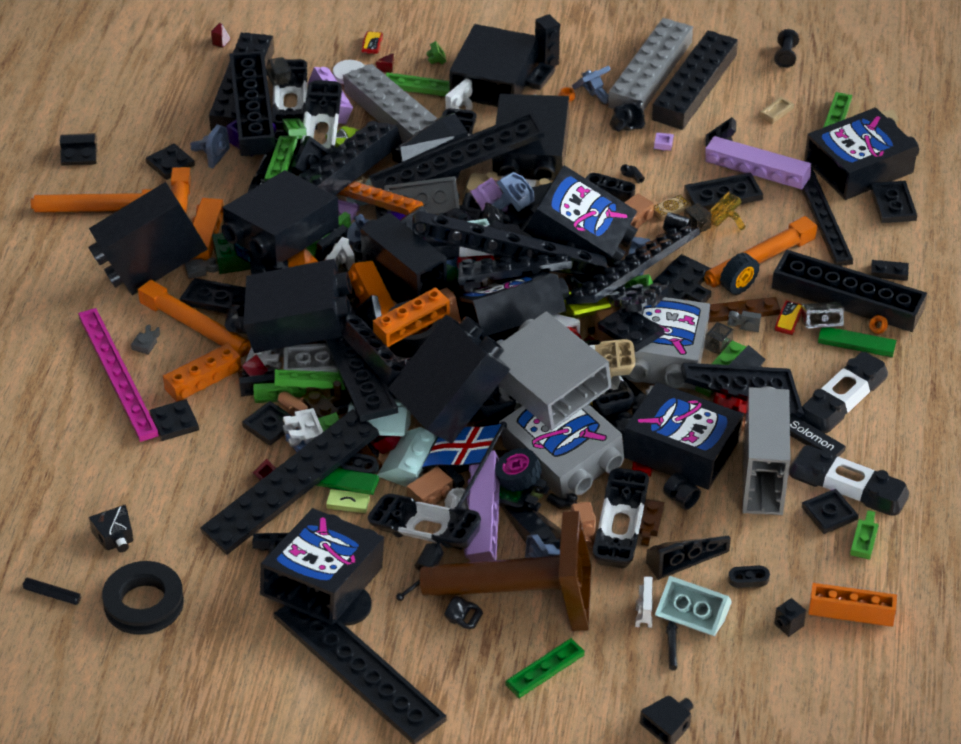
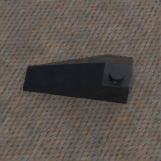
M456 114L439 117L433 124L426 126L418 135L411 137L399 146L401 163L467 137L468 132Z
M501 507L525 543L527 536L538 534L544 544H554L556 549H560L561 528L541 513L524 507L521 511Z
M728 535L665 542L647 549L646 564L659 580L729 552L731 538Z

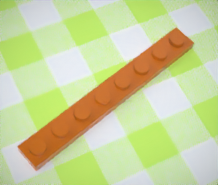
M355 181L338 193L404 215L409 214L419 206H423V202Z

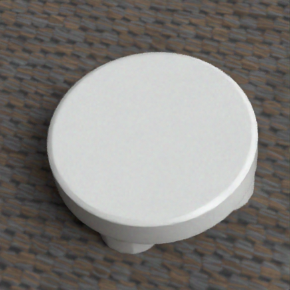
M356 60L341 61L333 67V76L337 82L344 84V74L360 69L365 65Z

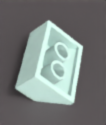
M395 399L398 413L368 421L379 430V436H405L411 424L410 412L398 399ZM352 402L349 405L348 412L352 409L355 410Z
M422 427L407 431L405 436L401 437L395 449L390 451L378 476L407 487V485L423 475L425 469H422V466L435 445L438 436Z
M669 576L655 616L715 636L725 621L732 601L727 595Z

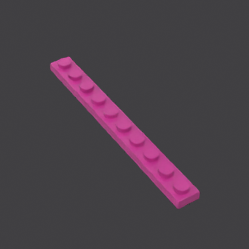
M93 308L78 313L85 332L139 441L142 442L159 436L158 430L97 309Z

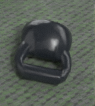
M454 596L444 612V617L449 622L457 623L466 629H474L483 615L482 609L477 604L468 602L460 596ZM470 609H474L475 612L468 623L463 621Z

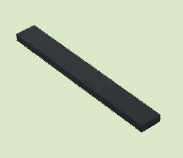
M811 167V177L802 189L833 263L839 266L853 264V257L816 174Z

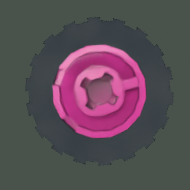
M518 448L510 450L508 453L506 452L499 458V461L496 462L495 472L501 486L508 491L515 492L523 491V489H528L534 485L542 474V467L532 450Z

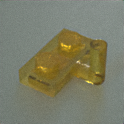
M727 192L704 216L707 222L717 227L729 216L734 220L739 230L746 228L739 214L734 211L742 201L730 192Z

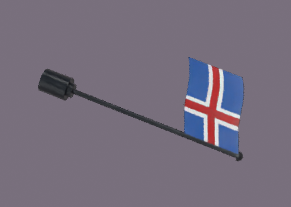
M505 421L500 422L499 425L465 427L452 444L438 437L422 469L436 466L462 467L479 464L456 507L460 508L503 429L507 428ZM428 543L425 545L415 563V568L419 572L421 567L438 565L444 555L440 543Z

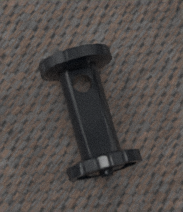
M784 29L779 32L777 41L782 46V49L777 50L774 55V61L780 67L789 68L796 62V54L792 51V48L798 45L799 35L794 30Z

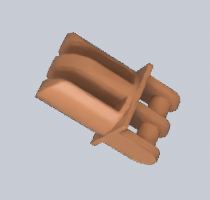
M281 392L278 396V406L292 416H295L296 411L308 409V406L303 403V398L298 400L288 392Z

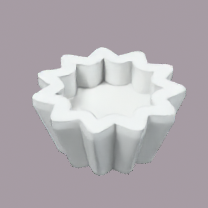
M451 489L444 501L446 503L445 507L454 509L466 489ZM467 496L460 508L469 509Z

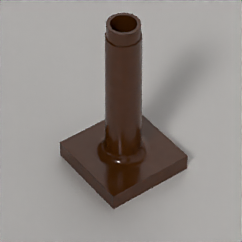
M579 511L562 512L560 555L421 567L420 588L422 595L450 596L562 589L572 631L589 630L592 564Z

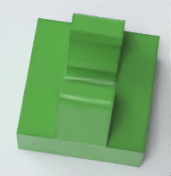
M436 41L431 43V49L426 53L429 57L428 61L431 64L439 62L441 65L447 62L445 53Z

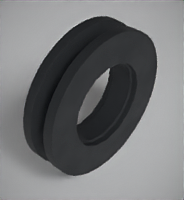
M154 561L133 562L117 569L106 580L102 591L104 611L107 619L117 629L130 634H151L165 629L179 617L184 605L182 582L178 574L169 566ZM152 586L162 590L164 593L163 598L158 604L146 609L130 608L122 602L123 597L136 587Z

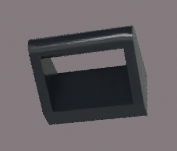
M276 367L267 368L268 372L264 375L250 377L244 371H238L241 397L254 395L253 384L274 383Z

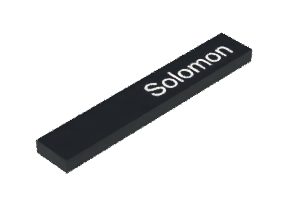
M790 415V436L805 445L820 450L829 449L833 455L838 457L845 451L846 446L798 417Z

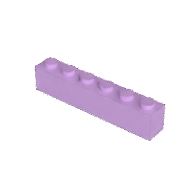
M714 136L705 148L706 162L743 173L751 172L753 176L798 189H803L811 177V163Z
M491 451L470 489V495L467 496L469 510L477 511L481 516L479 532L471 544L464 548L465 557L469 558L470 562L497 560L500 482L495 472L496 462L499 461L495 451ZM479 464L469 465L471 479Z

